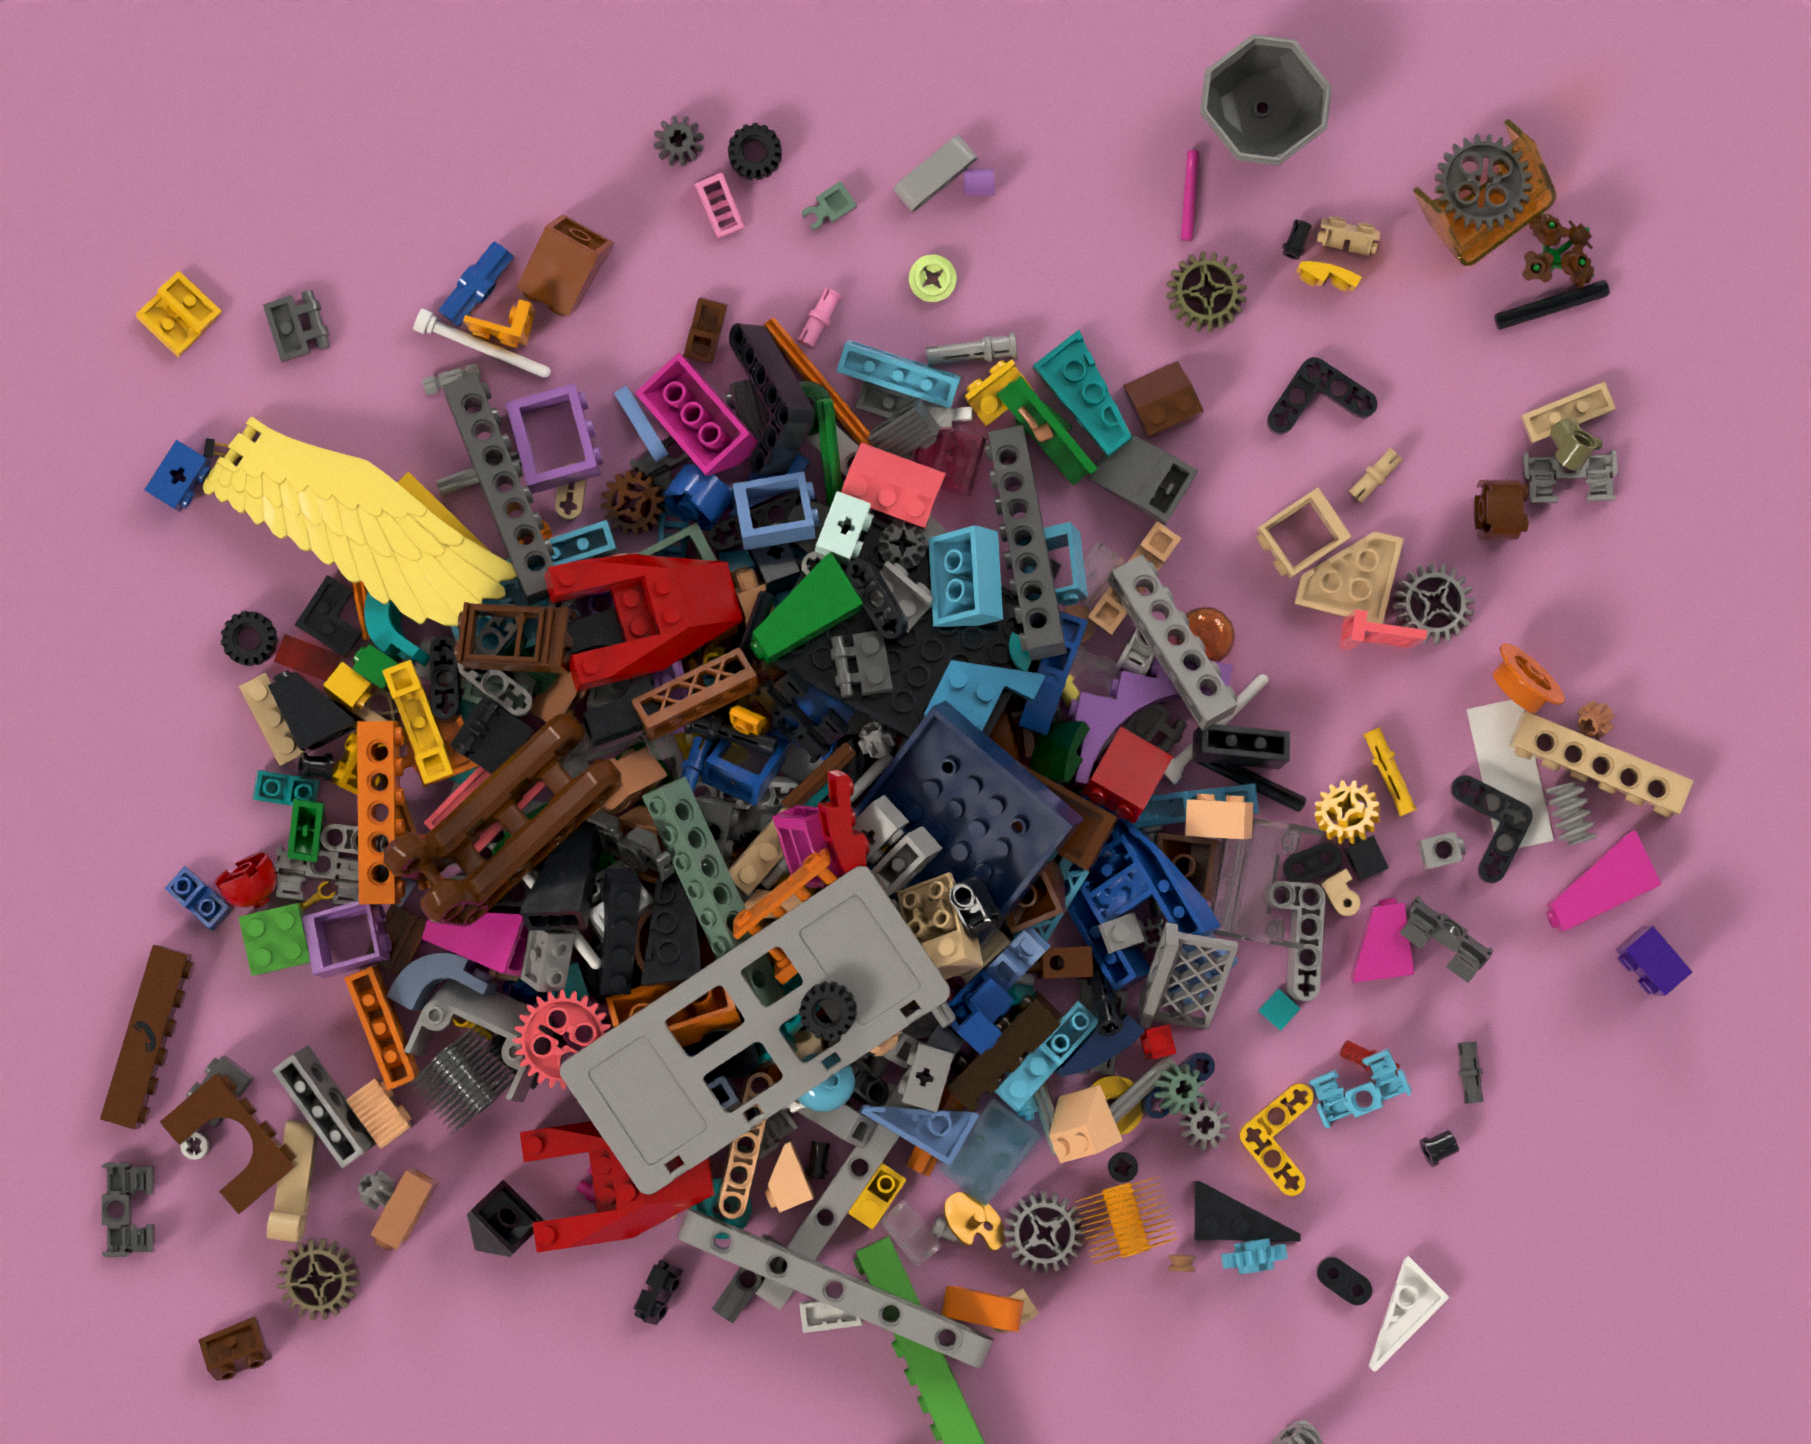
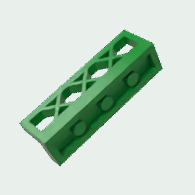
M1017 375L996 393L1072 486L1088 473L1092 474L1098 469L1020 375ZM1024 406L1036 420L1038 426L1048 423L1053 438L1045 442L1037 441L1030 425L1018 410Z

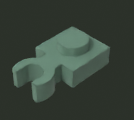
M839 181L816 197L819 206L807 207L801 214L803 218L810 214L817 216V221L810 226L811 230L815 231L822 226L825 218L828 217L833 224L856 209L857 204L842 182Z

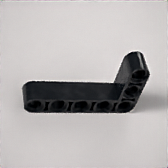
M736 323L730 330L729 343L771 416L752 451L750 467L752 472L758 475H786L812 428L815 417L814 409L767 328L762 325Z

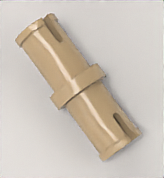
M1390 447L1372 467L1368 466L1365 469L1366 473L1348 490L1359 503L1362 504L1378 485L1382 486L1386 482L1385 478L1403 461Z

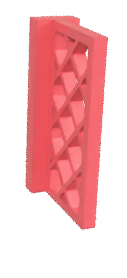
M1355 609L1343 619L1339 649L1352 650L1362 642L1413 648L1426 640L1427 630L1366 622L1368 611Z

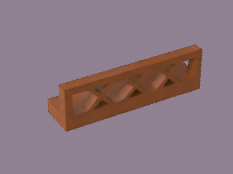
M740 647L632 699L631 702L643 722L644 732L648 740L652 742L754 692L758 687L757 675ZM736 659L739 660L743 667V670L735 674L724 672L726 664ZM705 674L716 677L714 684L709 687L697 685L699 677ZM678 687L689 690L687 697L680 701L670 698L672 690ZM650 701L662 703L660 710L650 716H647L642 705Z

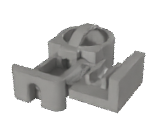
M752 1107L756 1117L759 1115L757 1107ZM780 1110L770 1119H766L758 1159L764 1158L778 1148L780 1142L775 1143L774 1140L777 1138L781 1140L798 1128V1125L787 1110ZM744 1113L748 1121H750L749 1117Z

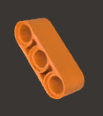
M946 1285L941 1315L992 1328L1019 1332L1024 1301L973 1289Z

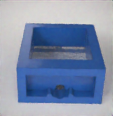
M767 731V735L778 737L776 751L771 756L767 753L720 740L705 762L701 782L756 806L785 763L790 742Z

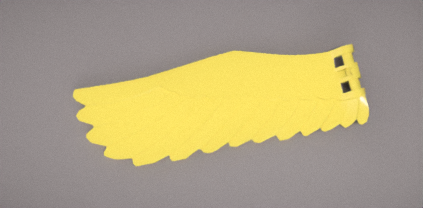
M250 417L246 422L247 427L242 434L237 433L227 446L230 450L224 458L220 456L217 459L216 464L204 480L203 490L205 494L212 495L215 492L216 497L221 503L229 501L232 507L239 513H245L246 511L257 525L266 522L275 536L281 540L289 536L301 550L305 552L312 550L324 564L332 566L335 562L343 576L350 582L357 583L362 581L373 598L384 605L388 604L391 600L401 613L418 624H424L427 618L444 626H458V616L463 611L464 602L483 604L482 601L484 599L501 600L506 597V592L500 582L512 581L517 578L511 563L458 533L428 510L390 476L369 461L289 438L268 428L253 417ZM257 432H258V433L261 434V435H260V437L257 439V441L254 443V442L251 441V440L254 438V436H255V435L257 434ZM239 456H240V457H242V460L240 461V463H239V464L237 465V467H236V466L233 465V464L236 462V460H237V459L239 458Z

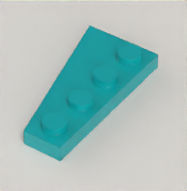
M1077 330L1033 365V370L1108 458L1132 440V436L1116 403H1114L1108 387L1095 365L1092 354L1088 351L1080 330Z

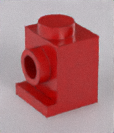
M1167 1023L1144 1029L1145 1032L1140 1036L1145 1060L1177 1054L1170 1024Z

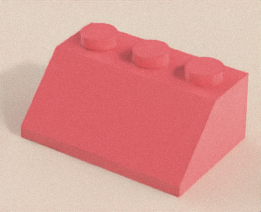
M861 443L850 466L841 493L871 503V511L901 522L905 521L909 524L917 525L918 528L925 530L946 473Z

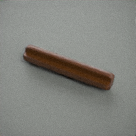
M846 742L840 745L782 800L783 806L786 809L796 805L803 806L828 783L827 771L842 770L856 756L855 750Z

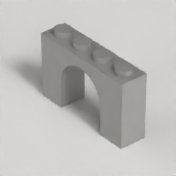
M901 1032L898 1035L897 1044L882 1056L907 1069L909 1064L906 1063L911 1046L917 1048L919 1041ZM869 1051L868 1057L875 1055L876 1053H872ZM849 1100L840 1108L829 1112H817L807 1107L797 1111L841 1139L861 1149L865 1146L877 1122L854 1109Z

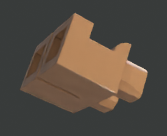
M743 566L730 573L743 616V621L741 622L747 626L757 595L760 591L766 590V583L756 578L752 568L749 569L748 566ZM772 605V607H771V610H770V612H769V615H770V614L772 613V611L775 609L773 605Z

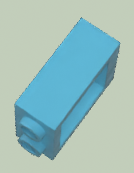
M1071 522L1045 527L1044 532L1048 551L1069 546L1073 585L1058 588L1055 591L1058 605H1074L1078 603V600L1088 598L1080 531ZM1023 539L1018 545L1026 546L1031 540ZM1034 566L1026 567L1023 573L1033 572ZM1034 593L1028 597V600H1037L1041 594Z

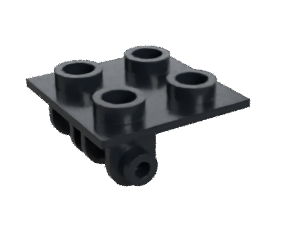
M483 696L449 746L492 774L527 741L534 729Z

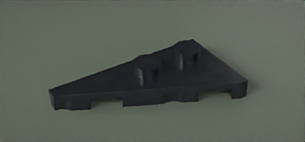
M1195 1181V1240L1252 1241L1270 1238V1241H1301V1234L1201 1181Z

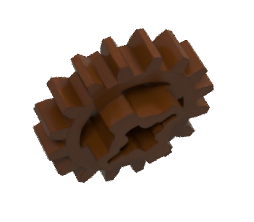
M633 470L626 471L625 477L622 473L616 474V482L608 481L606 483L610 491L601 493V496L607 499V503L600 506L602 509H608L609 511L604 519H613L612 528L616 529L622 526V534L625 535L631 529L634 536L641 534L642 528L645 532L651 531V523L656 525L661 522L657 514L666 512V509L660 506V503L664 502L666 497L659 496L658 494L663 489V486L655 487L653 485L655 481L654 476L645 479V471H639L636 476ZM631 483L639 484L643 486L645 490L636 489L635 485ZM617 493H618V494H619V500H618V504L616 505V496H617ZM642 497L635 504V507L625 509V506L629 505V502L633 500L632 498ZM651 500V510L649 512L648 505ZM622 515L630 516L636 522L628 521Z

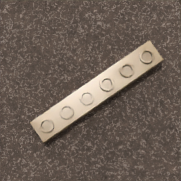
M1527 711L1521 714L1508 745L1515 748L1514 754L1528 760H1531L1532 756L1543 760L1541 765L1557 772L1560 768L1570 771L1569 777L1577 781L1586 783L1589 779L1599 783L1598 789L1614 795L1615 791L1627 795L1626 801L1638 806H1642L1643 802L1654 806L1653 812L1670 818L1671 814L1678 815L1681 813L1694 782L1684 776ZM1540 735H1546L1550 738L1551 747L1548 751H1542L1538 748L1537 738ZM1568 746H1573L1578 750L1579 758L1575 763H1571L1565 758V750ZM1596 758H1601L1606 762L1607 768L1602 775L1597 774L1593 770L1592 765ZM1625 769L1630 770L1634 774V782L1631 786H1626L1621 781L1620 776ZM1652 781H1657L1662 786V793L1658 798L1651 796L1648 787Z

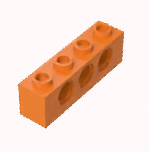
M371 966L344 977L387 1090L412 1082L419 1075L420 1071L414 1055L404 1052L408 1040L392 999L387 997L389 992L379 966Z

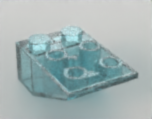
M992 1097L979 1114L977 1121L951 1166L943 1162L938 1170L987 1206L1041 1137V1134Z

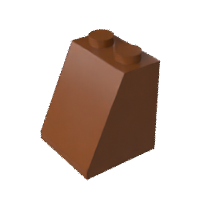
M561 214L545 226L516 288L523 291V295L526 298L536 302L541 301L548 305L553 313L569 317L577 310L614 242Z

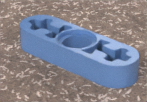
M627 385L615 391L614 395L655 462L657 463L669 455Z

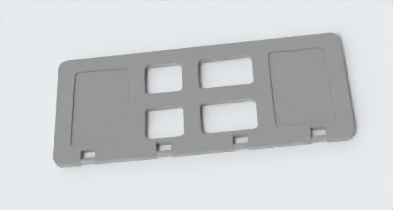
M857 866L566 1059L560 1067V1075L638 1190L644 1194H653L897 1034L912 1022L944 1003L950 995V987L872 871L865 866ZM780 947L802 977L803 983L770 1006H765L742 975V969L773 948ZM825 981L827 983H832V981L838 982L837 985L847 987L846 990L853 994L854 1002L856 1001L857 1014L854 1023L845 1035H841L840 1041L808 1062H803L781 1032L780 1025L799 1013L802 999L814 985H820L821 982ZM722 986L743 1015L744 1023L696 1055L688 1056L668 1028L666 1020L714 987ZM826 999L818 1003L832 1022L838 1019L840 1008L835 1001ZM915 999L920 1009L906 1017L901 1008ZM754 1042H760L782 1072L783 1077L734 1111L727 1112L705 1082L704 1076ZM836 1052L841 1061L827 1069L822 1060ZM758 1104L762 1113L748 1121L743 1112ZM679 1155L684 1164L670 1172L665 1164Z

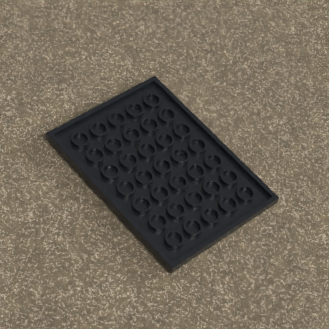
M873 517L868 532L862 530L858 541L863 542L857 559H870L880 572L885 562L880 556L878 542L882 531L889 524ZM845 525L841 529V533L846 535L850 531V526ZM902 534L899 542H894L895 546H899L901 556H903L906 547L912 546L906 543L905 534ZM927 546L925 556L921 562L905 570L909 574L907 577L915 584L920 582L931 591L929 546ZM817 559L815 561L809 560L806 564L810 565L808 570L811 572L820 561ZM838 563L846 575L847 566ZM859 568V571L856 573L858 578L864 577L863 574L866 572V568ZM803 571L793 589L807 576ZM1001 586L1003 620L979 626L935 627L933 626L931 607L909 633L905 632L902 636L893 639L884 637L893 690L890 692L862 696L861 687L858 684L852 685V697L842 698L840 687L836 686L835 676H837V669L830 650L833 649L831 638L843 636L845 647H852V634L878 630L863 605L860 612L770 663V665L785 673L793 666L812 688L883 725L900 736L909 739L924 719V712L951 660L1018 670L1011 659L1008 647L1012 632L1017 635L1024 633L1023 623H1017L1014 606L1019 605L1018 596H1012L1010 590ZM882 611L879 612V615H880V616L885 614V613L882 612ZM890 620V624L887 625L889 630L895 629L897 623ZM1037 621L1032 627L1041 628L1046 622ZM847 659L849 673H858L856 659ZM1003 689L982 731L988 737L1013 692L1007 689Z

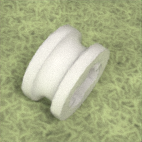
M196 1132L181 1144L183 1155L192 1160L204 1157L210 1148L209 1139L200 1132ZM191 1138L194 1141L198 1138L202 1141L200 1144L202 1151L199 1154L197 1151H194L193 1154L189 1151L191 1147L189 1140Z

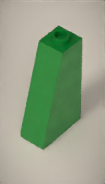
M832 553L827 554L753 631V642L750 645L759 660L764 658L768 665L861 611L863 602Z

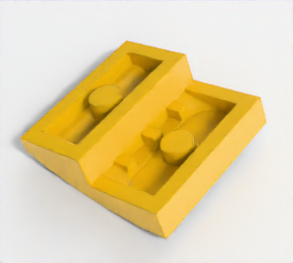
M177 271L157 290V294L136 313V318L179 358L214 323L222 311L180 271Z

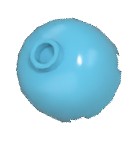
M823 1051L808 1054L801 1061L808 1062ZM836 1053L822 1060L827 1069L841 1061ZM850 1064L799 1097L798 1100L803 1106L817 1112H829L840 1108L850 1099L854 1091L855 1077Z

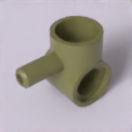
M1566 418L1557 422L1550 432V436L1558 448L1555 453L1557 460L1563 466L1573 471H1579L1593 451L1600 450L1603 446L1602 439L1592 437L1589 433L1582 430L1578 422L1573 418Z

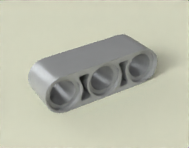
M958 134L899 181L893 190L909 210L914 212L962 174L964 169H968L978 157Z

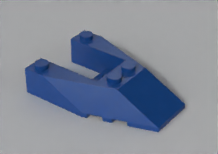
M1086 795L1082 796L1087 801L1120 818L1115 812L1105 806L1094 803ZM1122 818L1118 820L1093 868L1071 901L1070 907H1068L1069 915L1087 946H1092V955L1114 992L1129 988L1148 976L1150 967L1137 945L1109 954L1098 925L1122 917L1154 896L1168 922L1178 924V932L1208 936L1221 927L1206 900L1170 859L1129 820ZM1073 863L1069 870L1074 871L1081 869V867ZM1068 879L1064 880V888H1066L1067 893L1071 888Z

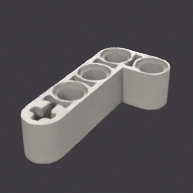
M1271 882L1264 888V902L1271 908L1291 910L1287 992L1295 1000L1311 1001L1316 998L1320 990L1325 892L1319 885L1313 883ZM1277 887H1281L1285 892V899L1280 904L1273 898V892ZM1307 889L1312 890L1315 898L1311 905H1307L1303 901V893ZM1305 919H1309L1313 925L1312 932L1307 936L1301 931V924ZM1307 949L1311 954V960L1304 966L1299 961V954L1302 950ZM1298 970L1310 971V975L1298 974ZM1304 983L1308 985V991L1298 990V984Z

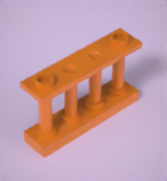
M825 847L819 853L814 852L810 854L803 862L802 867L749 910L744 909L739 912L734 918L733 936L737 940L746 932L753 936L762 930L757 923L768 914L772 913L776 919L786 914L787 911L781 904L793 894L801 902L813 896L804 885L816 875L827 886L838 878L827 868L830 865L829 850ZM775 947L769 951L776 959L774 963V977L784 985L798 971L783 949Z

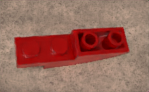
M840 770L827 771L829 802L818 803V810L827 848L835 866L843 876L857 866L867 867L866 855L869 854V842L865 834L852 829V826L856 824L855 812L851 808L850 796L854 794L853 781L849 778L848 774Z

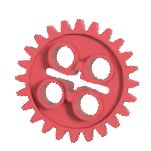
M560 989L558 998H554L553 994L548 991L547 1001L544 1002L537 996V1007L534 1008L529 1004L526 1005L530 1014L528 1016L519 1014V1018L524 1024L523 1026H514V1029L520 1032L521 1036L512 1040L514 1043L521 1044V1048L514 1051L515 1055L525 1056L519 1065L521 1067L531 1066L527 1072L529 1077L537 1072L539 1073L537 1078L539 1084L545 1078H548L550 1088H553L556 1081H560L561 1088L565 1089L566 1083L560 1075L561 1056L566 1052L577 1053L578 1051L564 1043L558 1047V1041L554 1037L538 1029L539 1025H544L559 1035H563L565 1031L568 1032V1039L582 1047H586L604 1035V1031L608 1030L611 1025L608 1023L601 1024L600 1021L606 1014L605 1012L595 1014L598 1004L595 1002L587 1006V995H584L578 1001L576 991L573 990L570 997L566 998L564 990ZM555 1010H560L565 1015L564 1023L558 1027L551 1026L548 1020L551 1012ZM581 1025H588L591 1028V1037L586 1041H579L575 1037L576 1029ZM540 1037H545L550 1041L549 1050L542 1054L536 1053L533 1047L534 1042Z

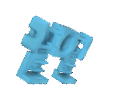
M1389 1048L1362 1059L1363 1064L1366 1066L1370 1065L1373 1071V1075H1371L1373 1080L1346 1090L1345 1096L1342 1092L1344 1088H1339L1336 1078H1339L1336 1069L1309 1081L1310 1085H1313L1320 1101L1317 1104V1110L1326 1128L1331 1127L1330 1122L1352 1113L1356 1118L1384 1106L1383 1101L1406 1092L1410 1096L1412 1088L1407 1083V1076L1402 1069H1398V1075H1396L1395 1070H1397ZM1363 1090L1368 1091L1373 1097L1372 1104L1367 1107L1360 1106L1356 1102V1094Z

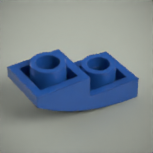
M186 866L165 887L184 908L192 912L212 931L233 910L226 901Z

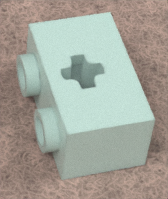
M837 491L817 541L815 552L825 556L832 553L838 563L846 566L850 563L851 558L857 559L863 542L858 541L862 530L868 532L874 515L869 513L871 503ZM845 525L850 526V531L846 535L841 533V529Z

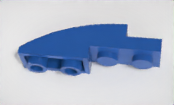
M1062 611L1059 612L1067 654L1041 659L1037 673L1045 675V678L1033 702L1026 701L1018 725L1021 728L1047 736L1088 624V620Z

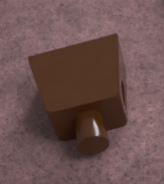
M1092 946L1049 948L1025 974L1037 973V979L1093 977ZM1051 958H1054L1056 961L1055 968L1050 967L1049 962Z

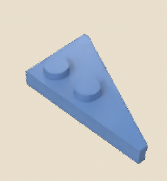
M862 1105L859 1110L863 1115L951 1166L979 1117V1114L969 1111L937 1110V1112L920 1108Z

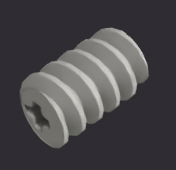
M1577 781L1546 790V794L1556 795L1554 799L1549 801V805L1559 806V809L1552 813V817L1562 818V821L1555 825V829L1565 830L1558 837V840L1568 841L1566 846L1598 837L1597 833L1587 832L1589 828L1594 826V822L1584 821V818L1591 814V810L1581 809V806L1586 804L1588 799L1578 797L1585 788L1583 786H1575Z

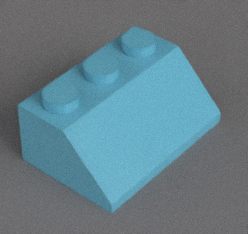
M973 525L928 538L931 593L934 599L932 603L933 626H979L1003 620L998 531Z

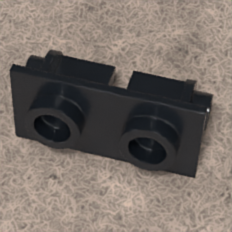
M659 1260L657 1265L654 1264L646 1281V1284L653 1287L654 1290L651 1293L642 1289L634 1306L636 1310L634 1316L642 1319L645 1323L658 1325L659 1321L667 1313V1304L672 1293L680 1285V1276L683 1270L671 1267L670 1264Z

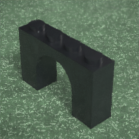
M615 607L568 623L567 632L572 636L573 644L571 648H565L563 662H568L573 654L624 643ZM652 673L631 678L629 689L620 699L583 713L582 722L592 748L644 730L643 722L634 709L631 700L653 690L652 686L655 683ZM650 701L642 705L647 716H650L660 710L662 703Z

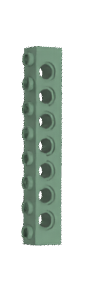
M686 776L643 795L642 798L664 846L670 854L674 868L716 959H718L752 935L746 932L738 940L733 936L734 918L746 908ZM764 954L742 969V975L763 1005L770 1006L785 996L780 982L774 977V969L767 954Z

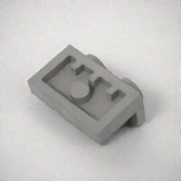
M886 561L880 574L908 619V629L906 632L909 633L932 607L934 599L931 597V591L920 582L915 584L907 577L909 574L898 563L893 565ZM870 582L867 587L875 585V582ZM873 590L870 600L876 607H880L884 602V597L879 590ZM889 607L888 609L882 612L886 614V612L891 611V609Z
M554 930L529 931L520 979L538 992L565 990L574 934L571 932H556Z

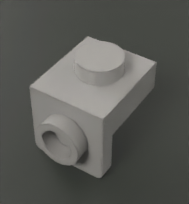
M1135 913L1098 925L1109 954L1139 945L1145 941L1143 937L1145 935L1143 923L1139 918H1136Z

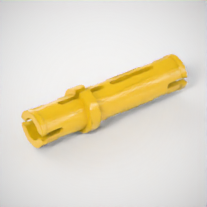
M1381 727L1362 734L1374 757L1372 762L1380 770L1398 810L1399 817L1416 810L1417 807L1393 758L1396 756L1394 750L1390 751Z

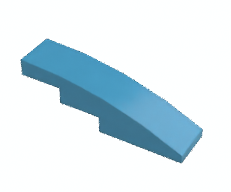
M1256 784L1152 795L1134 826L1140 828L1186 822L1187 800L1197 799V794H1214L1215 800L1226 801V795L1244 796V802H1254L1253 814H1259Z

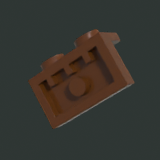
M255 1317L198 1339L207 1371L216 1381L232 1379L238 1372L248 1368H259L264 1365L265 1361L272 1359L271 1352L266 1348L259 1322Z

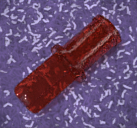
M1346 1040L1341 1047L1340 1056L1364 1067L1363 1071L1367 1072L1368 1070L1372 1071L1370 1065L1366 1066L1363 1064L1362 1059L1375 1054L1377 1050L1373 1049L1370 1051ZM1395 1063V1064H1396V1067H1397V1070H1395V1073H1396V1075H1397V1071H1398V1069H1399V1067H1400V1064Z

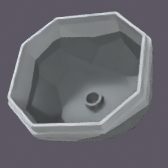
M1252 34L1205 70L1200 114L1237 161L1279 166L1327 129L1332 86L1295 39ZM1260 104L1265 105L1267 112L1264 114L1259 113L1257 106Z

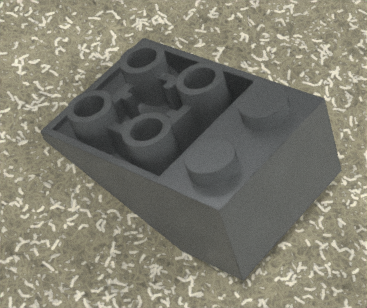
M1131 434L1132 440L1108 458L1103 454L1096 465L1098 469L1090 475L1089 480L1161 524L1166 525L1198 470Z

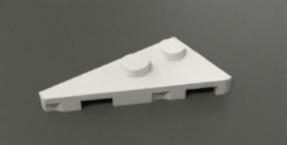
M1408 1255L1403 1260L1368 1365L1374 1372L1450 1298Z

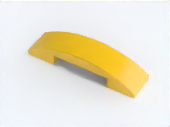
M412 660L382 670L414 750V757L424 784L454 774L438 724Z

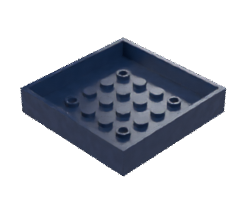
M946 700L930 709L854 810L855 817L857 818L873 801L885 795L909 821L902 829L905 833L903 837L923 826L943 848L905 888L948 872L952 873L956 884L969 876H977L984 881L990 896L1001 912L1003 923L1084 821L1082 816ZM947 761L952 763L953 771L947 769ZM1016 821L1022 823V831L1016 828ZM897 841V842H896L894 845H892V846L890 845V846L888 847V849L886 850L885 855H886L899 841ZM885 855L873 866L870 863L866 864L867 867H869V869L872 870L885 857ZM897 892L891 894L890 896L899 903ZM991 928L982 932V935L978 938L981 952L1000 928Z

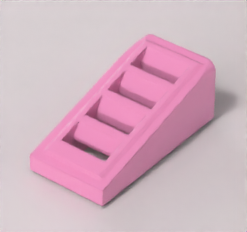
M723 172L715 173L694 182L717 239L745 228ZM717 183L720 184V189L705 193V188ZM724 194L725 200L710 205V199ZM729 205L730 211L715 217L713 211ZM734 217L735 222L719 228L718 222Z

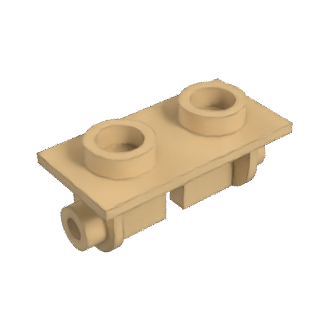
M1329 216L1328 219L1321 218V228H1325V231L1319 230L1317 242H1322V246L1342 250L1346 239L1350 240L1349 252L1369 256V253H1376L1378 243L1373 242V239L1380 240V231L1375 230V226L1367 223H1358L1357 226L1346 224L1345 219L1336 216Z

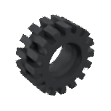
M753 123L751 126L745 124L742 129H737L734 132L735 135L731 136L728 146V156L732 168L741 177L745 176L749 180H752V178L762 180L764 176H771V173L778 169V164L782 159L781 143L776 133L768 129V126L764 124L759 126L758 123ZM751 141L763 143L767 149L765 158L757 163L748 161L743 155V150L747 143Z
M242 611L238 615H232V619L225 622L224 625L226 626L221 631V635H223L221 645L224 647L225 654L234 662L246 666L263 664V661H268L271 658L272 652L275 653V644L278 643L277 631L273 627L272 622L265 616L253 611ZM253 627L260 633V643L253 650H244L239 645L238 636L244 628Z
M825 981L821 982L820 985L816 984L807 991L802 999L799 1009L800 1021L802 1025L806 1026V1031L809 1034L812 1032L817 1039L822 1037L824 1040L830 1041L831 1038H840L841 1035H845L849 1031L856 1018L857 1004L853 1000L854 996L846 990L847 987L844 985L842 987L837 985L838 982L832 981V983H827ZM829 999L838 1004L840 1008L838 1019L833 1022H825L818 1017L816 1007L822 1000Z

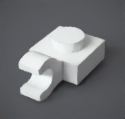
M922 402L941 427L939 432L952 431V422L973 421L972 407L951 409L932 402Z

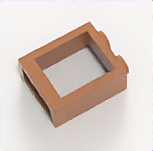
M415 1168L406 1170L370 1234L376 1238L374 1243L388 1251H391V1249L397 1250L404 1246L439 1182Z

